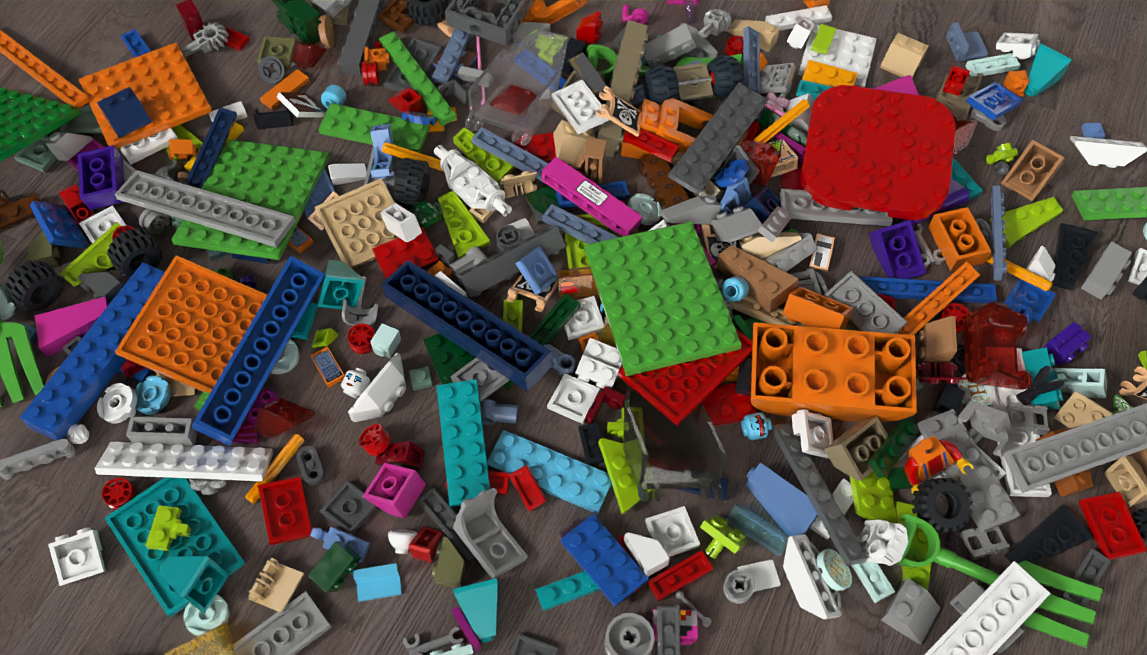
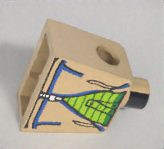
M771 138L760 147V161L766 179L798 169V157L784 140L773 142Z

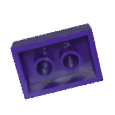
M114 146L79 153L80 199L92 210L124 202L117 200L115 193L125 183L123 157Z

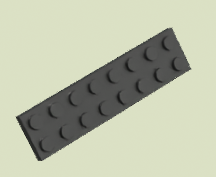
M738 83L671 170L668 178L699 196L766 106L768 99Z

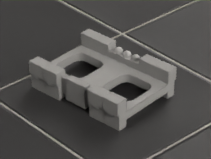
M1013 402L1007 404L1006 408L1009 410V419L1013 432L1021 433L1023 430L1027 432L1033 431L1037 435L1048 434L1050 428H1048L1047 406H1022L1021 403ZM1012 411L1022 412L1024 423L1015 422ZM1033 414L1043 415L1044 425L1035 424L1033 422Z
M999 526L983 533L980 532L979 528L975 530L971 528L959 533L960 538H963L968 548L971 561L981 559L994 552L997 554L1007 551L1010 547ZM996 531L1001 539V543L992 544L987 536V532ZM978 537L982 548L973 550L968 542V538Z

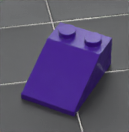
M910 220L868 233L873 251L888 278L909 279L926 274Z

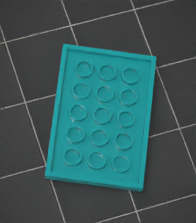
M165 477L104 518L170 618L185 608L189 602L183 599L159 574L161 563L167 560L168 557L207 556L228 573L229 576L246 564L195 490L191 488L186 478ZM159 505L180 508L181 515L179 519L182 521L181 523L187 524L192 528L190 537L177 535V538L172 540L169 551L148 549L145 546Z

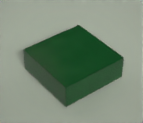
M904 467L892 468L887 474L890 491L913 487L910 485Z

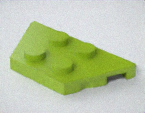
M601 438L598 443L621 513L625 514L645 495L650 493L656 485L643 449Z
M873 471L862 481H857L850 477L855 513L868 520H883L898 524L893 493L890 491L887 475L879 479Z

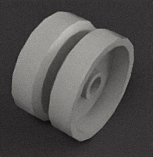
M623 613L615 617L607 627L604 641L605 652L607 655H651L655 641L654 630L650 623L641 615Z

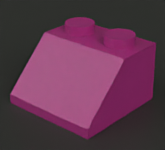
M384 463L363 497L386 513L405 519L426 484L415 470Z

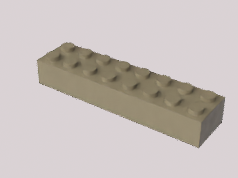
M630 20L627 22L621 39L609 86L614 95L628 104L631 103L635 93L634 87L638 80V71L641 68V59L644 55L645 43L649 36V33H646L647 25ZM606 100L605 104L610 108L611 101ZM611 120L599 125L596 139L607 141L606 156L613 158L615 151H619L620 144L623 141L624 128Z

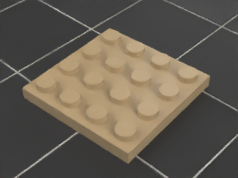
M382 179L373 181L314 207L339 258L351 269L376 259L372 248L398 238V236L387 229L380 213L394 204Z

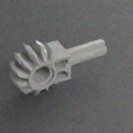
M720 9L708 10L704 16V27L698 32L700 39L703 40L710 34L717 36L722 31L726 32L731 26L730 13Z
M209 22L208 26L203 25V30L193 34L195 41L180 49L184 58L200 49L205 54L214 50V48L219 51V47H224V43L228 42L227 37L229 35L226 28L217 22L213 24Z

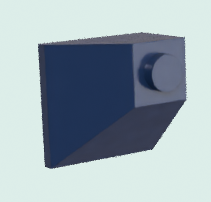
M767 185L743 207L751 208L763 225L777 206L781 208V200Z

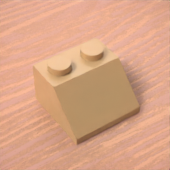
M898 33L891 43L880 68L900 77L911 75L912 78L922 63L929 46Z
M561 120L553 133L556 157L573 164L588 138L595 139L594 127L578 134L570 122Z
M1133 456L1119 458L1104 472L1116 492L1121 493L1127 508L1147 500V476Z

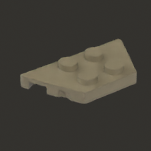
M984 74L968 76L959 96L942 91L946 81L945 77L936 100L945 105L953 117L964 124L971 107L966 101L970 95L977 92Z

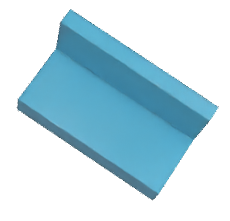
M397 563L353 570L359 602L402 595L400 571Z

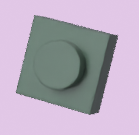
M428 366L409 370L413 391L433 387Z

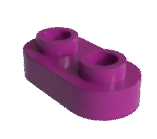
M265 389L260 392L247 415L249 423H260L263 426L268 421L279 402V398L274 390Z

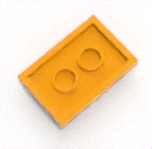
M808 60L802 80L832 87L839 85L854 86L858 73Z

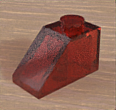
M296 42L291 62L296 63L297 67L301 69L314 67L326 53L327 49L314 43Z

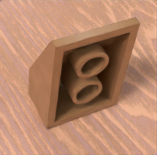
M1032 140L1001 184L1033 202L1062 166L1064 157Z

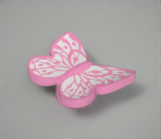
M772 92L766 95L768 102L765 111L769 108L783 116L785 114L783 109L789 105L790 101L782 97L777 98Z

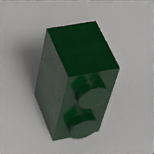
M335 541L308 576L326 593L337 592L345 584L344 579L348 574L351 575L353 570L358 568L359 564L357 563L361 557L344 541Z

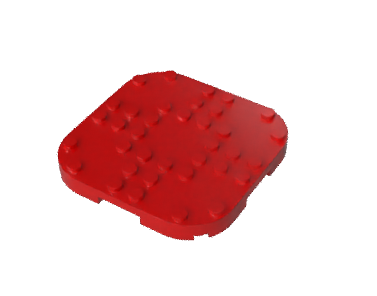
M850 85L831 87L823 91L816 98L812 107L801 169L803 189L808 191L812 196L811 199L830 208L851 211V207L887 212V217L905 220L928 218L930 214L941 209L949 193L956 129L954 117L945 105L934 98Z

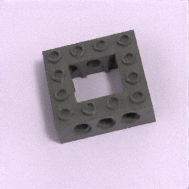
M452 0L445 10L446 24L449 27L507 46L534 0H493L505 4L504 9L500 10L501 13L497 20H495L493 13H486L476 9L481 0Z

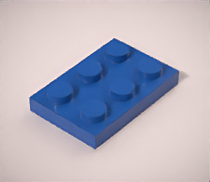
M995 81L970 95L966 102L974 109L984 113L987 118L995 120L1019 106L1023 99Z
M32 201L30 208L51 245L76 248L86 247L88 243L67 206Z

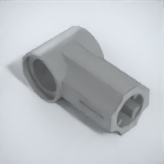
M475 246L467 251L466 256L450 264V269L455 276L486 260L487 257L478 246Z

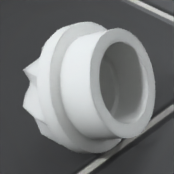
M73 424L67 432V438L74 444H83L89 438V431L83 424Z

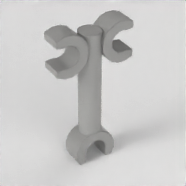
M918 224L916 227L917 231H914V234L923 252L921 257L924 261L925 269L929 264H943L946 257H938L942 250L937 249L932 254L921 234L923 227Z
M459 627L452 628L449 635L420 645L421 640L418 634H414L416 639L414 644H408L407 639L403 638L404 646L409 650L410 655H423V653L451 643L457 645L464 643L463 638L457 640L453 638L456 633L460 632Z

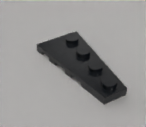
M1065 223L1060 224L1054 262L1056 266L1053 270L1055 277L1052 280V286L1068 290L1073 288L1094 239L1098 234L1097 231Z
M1063 504L1055 509L1004 556L1011 564L1013 562L1028 561L1036 565L1092 539L1093 536Z

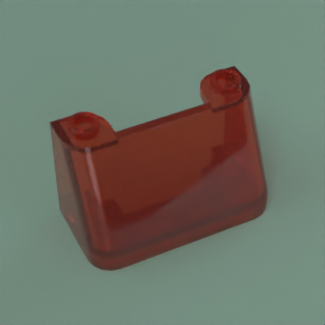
M993 301L969 313L965 317L963 324L967 380L977 385L1017 390L1031 387V374L1025 370L1018 371L1016 339L1022 337L1027 331V317Z

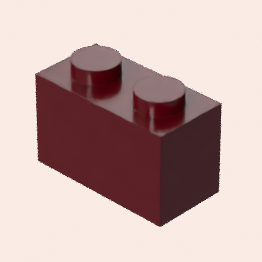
M186 0L176 4V8L185 30L191 40L194 41L193 34L203 30L204 24L193 1Z

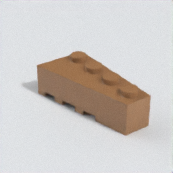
M733 245L718 254L717 269L728 278L735 276L743 277L749 284L748 295L769 313L788 299L789 294L798 288V278Z

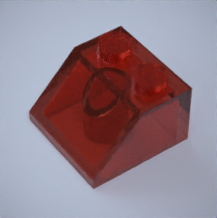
M743 140L740 146L760 170L752 183L767 186L781 157V153L771 144Z

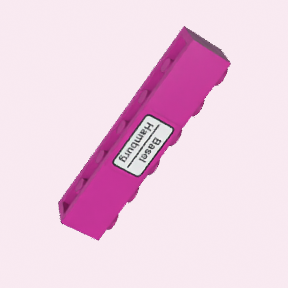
M555 157L542 170L543 182L621 237L634 234L640 227L642 216L636 210L626 206L623 201L616 199L609 191L603 190L593 180H589L580 171L570 167L564 160Z

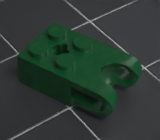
M272 0L279 9L276 12L278 21L287 27L291 34L298 36L301 42H305L310 47L320 40L318 29L319 24H321L319 20L320 13L304 0Z

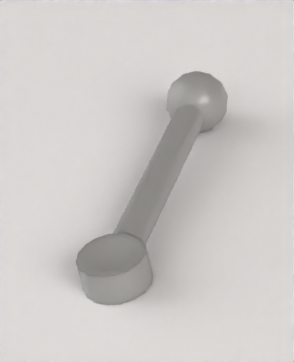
M682 591L676 592L678 599H681L691 610H697L684 597ZM697 610V616L702 620L703 626H710L711 619L704 617Z

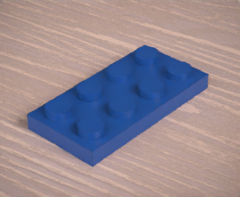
M594 514L560 539V543L615 608L649 579Z

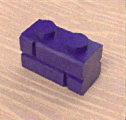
M1072 322L1048 341L1043 348L1047 347L1048 354H1053L1054 362L1060 366L1064 362L1070 363L1076 357L1075 353L1077 351L1082 353L1089 346L1087 342L1091 339V336L1085 330H1082L1076 322Z

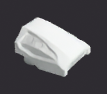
M866 520L858 540L868 557L866 561L886 564L888 566L900 562L908 544L906 528L901 524L888 521Z

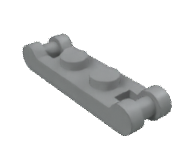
M63 438L0 460V476L7 480L12 478L17 472L28 471L32 467L48 464L60 457L71 458L76 454V449L67 439Z

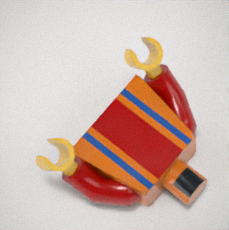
M932 436L928 439H923L920 444L909 450V458L904 466V471L910 485H913L911 490L913 494L914 491H919L917 488L919 483L954 464L955 461H957V467L963 474H966L963 470L964 466L969 465L973 469V465L968 459L962 458L963 454L952 441L938 440L936 436Z

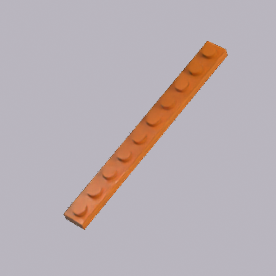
M0 30V52L65 103L79 108L89 103L88 101L90 100L86 94Z

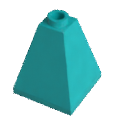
M1040 44L1028 73L1029 82L1024 90L1025 94L1036 97L1061 80L1072 59Z
M328 260L317 307L342 309L343 299H346L350 307L356 308L364 284V278L343 261Z
M207 556L168 557L167 560L161 563L159 568V574L183 599L204 614L229 576L228 573Z
M497 578L453 589L456 599L477 638L481 639V643L494 640V635H496Z

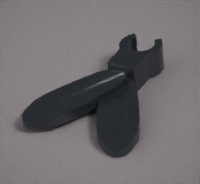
M1044 366L1036 375L1031 388L1029 387L1025 391L1020 392L1016 398L1023 405L1027 406L1037 397L1036 394L1057 390L1065 382L1062 379L1046 382L1051 369L1049 366Z

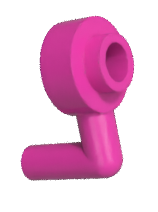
M624 5L622 22L627 23L630 20L645 24L648 21L649 14L645 9L639 8L635 9L632 15H629V6Z

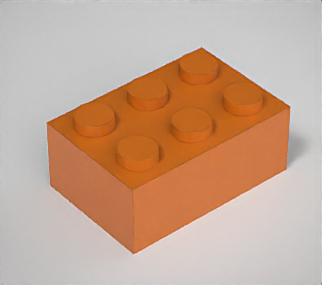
M968 207L933 216L928 228L938 248L942 250V256L946 257L945 262L950 271L959 269L966 261L971 266L986 262L992 251Z
M800 286L789 294L782 315L792 322L805 324V327L845 330L853 307Z

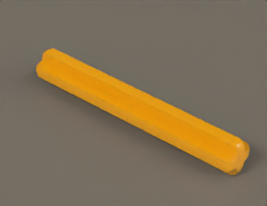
M803 99L753 140L755 146L760 148L807 110L810 107L809 102Z
M384 142L382 146L383 153L402 159L410 158L426 161L430 168L443 171L440 168V159Z
M991 252L986 262L993 265V254ZM1003 259V262H1007L1006 272L1044 291H1049L1053 283L1011 261Z
M293 435L269 465L263 481H257L245 496L249 502L253 504L257 502L260 498L258 485L272 482L303 444L304 439L300 435Z

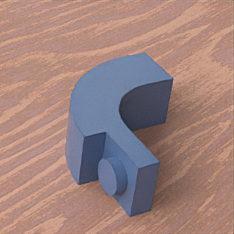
M391 124L375 125L370 131L374 148V164L371 169L372 178L383 179L395 174V156L382 152L384 142L394 144Z

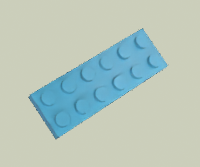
M503 430L487 461L489 469L509 474L528 465L542 491L596 514H599L612 485L608 473Z

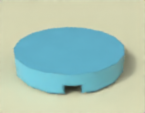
M149 376L145 378L147 380L143 383L140 382L135 388L137 395L136 409L143 414L151 415L161 411L171 398L172 390L170 384L159 376Z

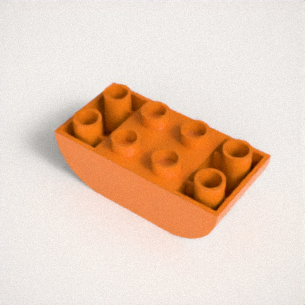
M754 322L751 404L761 411L792 417L798 410H809L810 413H820L822 416L831 418V420L859 422L875 416L878 417L880 422H891L908 418L917 413L915 335Z

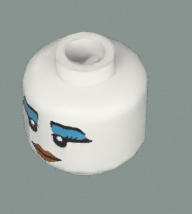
M356 368L355 371L348 370L341 383V387L344 389L343 393L356 399L358 396H361L371 382L369 377L366 376L367 372Z

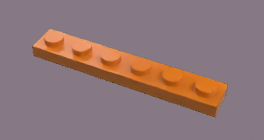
M966 261L904 317L907 324L896 334L914 335L979 277L980 274Z

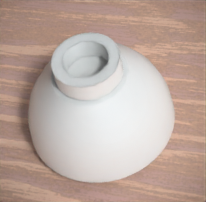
M395 529L388 532L389 542L395 548V553L407 554L409 544L417 535L415 531Z

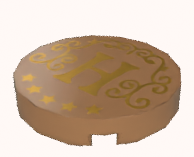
M321 15L319 18L321 24L318 26L320 40L322 44H325V49H333L335 46V31L329 15Z

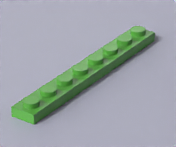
M395 32L379 38L381 45L389 53L417 94L422 97V101L433 116L437 117L438 123L443 126L455 120L456 115Z

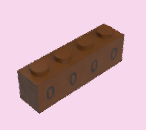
M653 154L640 159V173L643 177L647 178L649 188L655 191V197L658 202L662 203L663 209L690 199L680 184L668 178L671 168L666 160Z

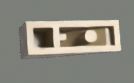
M735 19L726 31L734 36L743 37V29L749 26L759 32L760 48L769 52L777 42L780 28L766 21Z
M780 232L772 243L761 233H755L739 240L743 251L759 259H764L802 239L797 232Z

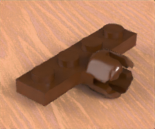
M0 190V230L34 216L30 205L32 201L41 202L37 193L16 202H11L7 193L4 190Z

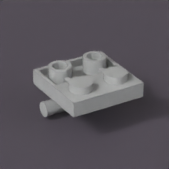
M783 63L765 66L760 72V94L780 92L779 97L786 98L793 84L795 64Z

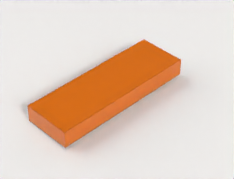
M296 69L260 97V101L273 111L282 103L277 98L279 92L296 93L310 82L309 77Z

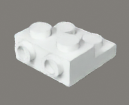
M1003 33L996 43V49H1001L1003 52L1013 50V57H1018V59H1027L1035 55L1040 46L1038 34Z
M590 338L575 372V375L578 376L577 379L586 383L589 380L597 383L596 387L602 390L605 386L612 389L622 364L618 350Z
M798 410L796 414L792 415V427L794 435L801 436L802 452L830 459L824 448L833 442L831 418L822 416L820 413H810L809 410Z
M90 527L78 530L75 536L62 535L55 538L56 542L48 544L60 586L106 571L101 555L103 549L97 530H91Z

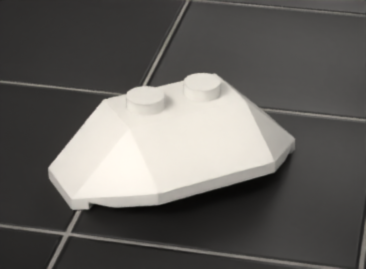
M1070 137V140L1089 165L1099 166V164H1105L1112 168L1125 166L1147 151V146L1142 142Z
M397 352L357 399L354 406L350 408L348 413L353 422L383 417L386 412L393 408L396 399L405 393L406 381L400 353Z
M806 534L790 536L788 538L783 568L800 607L822 619L840 617L842 615L840 610V594L828 586L822 578L821 573L823 571L821 567L818 568L817 556L820 552L809 542Z

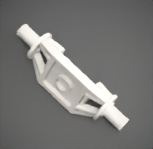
M438 145L434 149V154L441 159L440 168L445 173L448 187L452 191L454 190L471 208L486 209L487 211L497 209L503 216H507L505 211L508 214L511 213L512 207L504 202L505 192L477 164L463 157L456 149L447 151L442 145Z

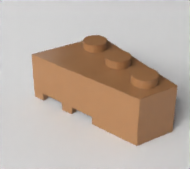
M588 138L572 165L573 169L580 171L583 176L593 180L596 184H603L607 141L598 138Z

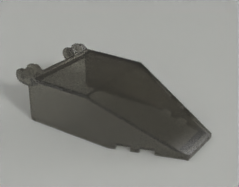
M628 385L624 405L623 450L637 486L639 498L643 502L648 501L649 493L647 489H652L654 500L660 501V489L700 488L701 496L704 500H708L710 498L709 488H712L714 498L721 499L722 488L720 479L726 460V452L703 403L701 402L677 426Z

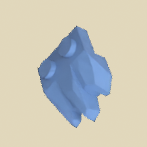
M745 176L727 187L720 203L722 206L719 214L727 212V214L732 213L734 208L744 206L752 199L748 180Z

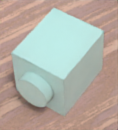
M381 324L371 340L374 353L381 357L391 358L401 341L400 332L395 328Z

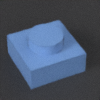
M1084 123L1081 127L1084 137L1104 139L1105 137L1101 123Z

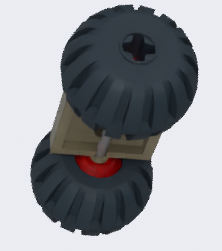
M729 55L715 57L710 61L708 67L706 62L673 68L667 65H656L645 73V96L647 100L656 102L659 105H662L665 100L671 98L679 99L681 102L710 98L713 95L719 98H727L738 83H743L742 69L738 60Z

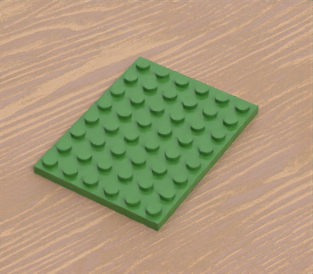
M229 139L201 189L294 216L296 222L278 246L273 247L183 219L171 239L173 245L280 260L330 158L329 153Z
M692 222L584 245V251L626 376L741 349V342Z

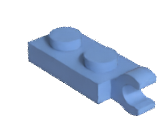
M318 527L317 529L313 528L310 534L313 538L325 541L323 548L328 550L335 541H344L361 557L358 563H363L370 546V542L335 527H330L329 532Z

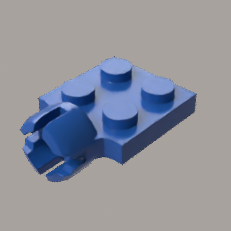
M1019 278L1004 302L1010 307L1006 314L1007 322L1011 325L1014 320L1018 321L1015 328L1020 329L1025 328L1031 320L1039 322L1056 293L1050 290L1044 291Z

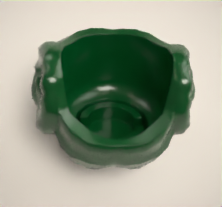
M422 201L413 206L411 211L415 215L420 228L426 229L443 219V211L440 205L434 201L431 203Z

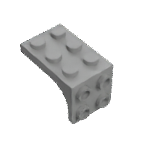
M495 488L483 490L473 499H466L461 504L460 511L453 525V529L492 579L499 577L526 561L528 557L500 522L496 514L494 498L497 490Z

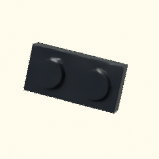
M748 356L739 365L735 390L737 394L751 396L752 356Z
M598 422L578 426L586 464L604 463L598 443L602 438Z

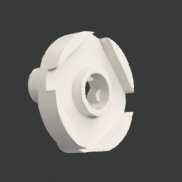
M122 383L108 387L104 391L106 392L104 397H100L98 400L97 412L100 417L109 423L123 422L128 417H133L136 413V392L133 388Z

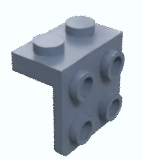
M959 23L951 24L946 39L956 61L981 59L988 56L986 47L978 32L963 33Z

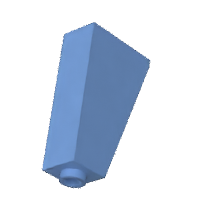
M762 463L757 468L752 467L746 475L748 478L746 484L748 489L788 537L804 535L818 516L808 496Z

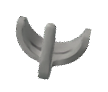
M365 276L362 277L364 278V284L356 308L350 307L347 304V300L343 299L342 320L351 326L361 323L372 326L377 318L378 304H374L370 309L361 308L366 283Z

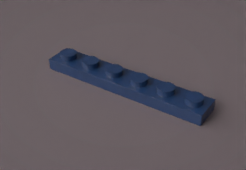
M219 107L185 185L201 189L204 182H206L237 118V112Z

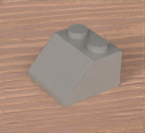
M743 206L734 208L733 212L729 214L727 212L717 214V218L711 220L717 241L733 242L758 233L759 228L762 226L752 209L744 208Z
M906 578L898 588L881 621L921 645L940 607L925 588Z

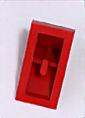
M423 526L409 544L411 556L432 563L443 532Z

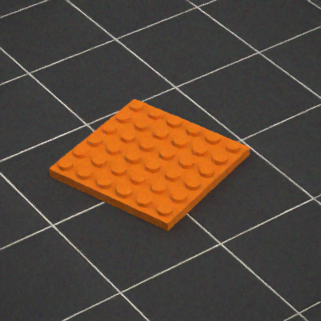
M177 43L167 45L78 79L84 93L89 97L90 101L88 102L108 146H114L116 149L212 112ZM130 87L152 123L119 138L104 117L97 102Z
M176 255L115 353L202 392L211 393L267 294Z

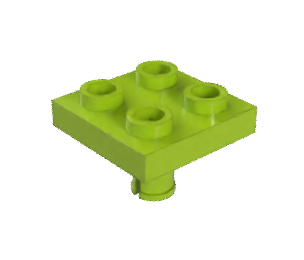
M713 515L706 519L700 526L701 529L714 538L705 549V552L707 554L712 552L710 557L715 559L724 546L736 554L749 541L741 530L730 527L728 521L719 515Z

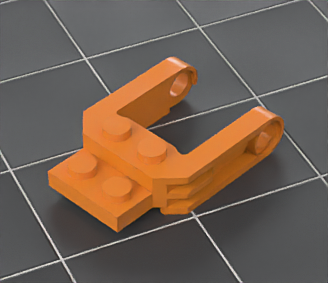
M534 0L520 25L524 22L549 23L551 25L582 8L588 0H559L549 7H546L543 0Z
M674 98L665 100L662 105L645 99L642 104L640 128L679 145L678 152L684 154L696 138L677 131L678 121L693 128L703 130L706 126L703 122L710 121L714 115Z

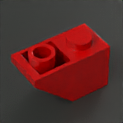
M600 11L581 20L576 30L577 40L584 41L587 45L596 44L597 41L601 40L602 31L600 29L603 20L601 19Z
M952 65L942 91L959 96L970 70Z
M411 88L400 90L388 99V102L400 112L413 111L421 113L424 111L422 97Z
M76 184L58 192L78 225L94 215L93 211L80 199V190Z

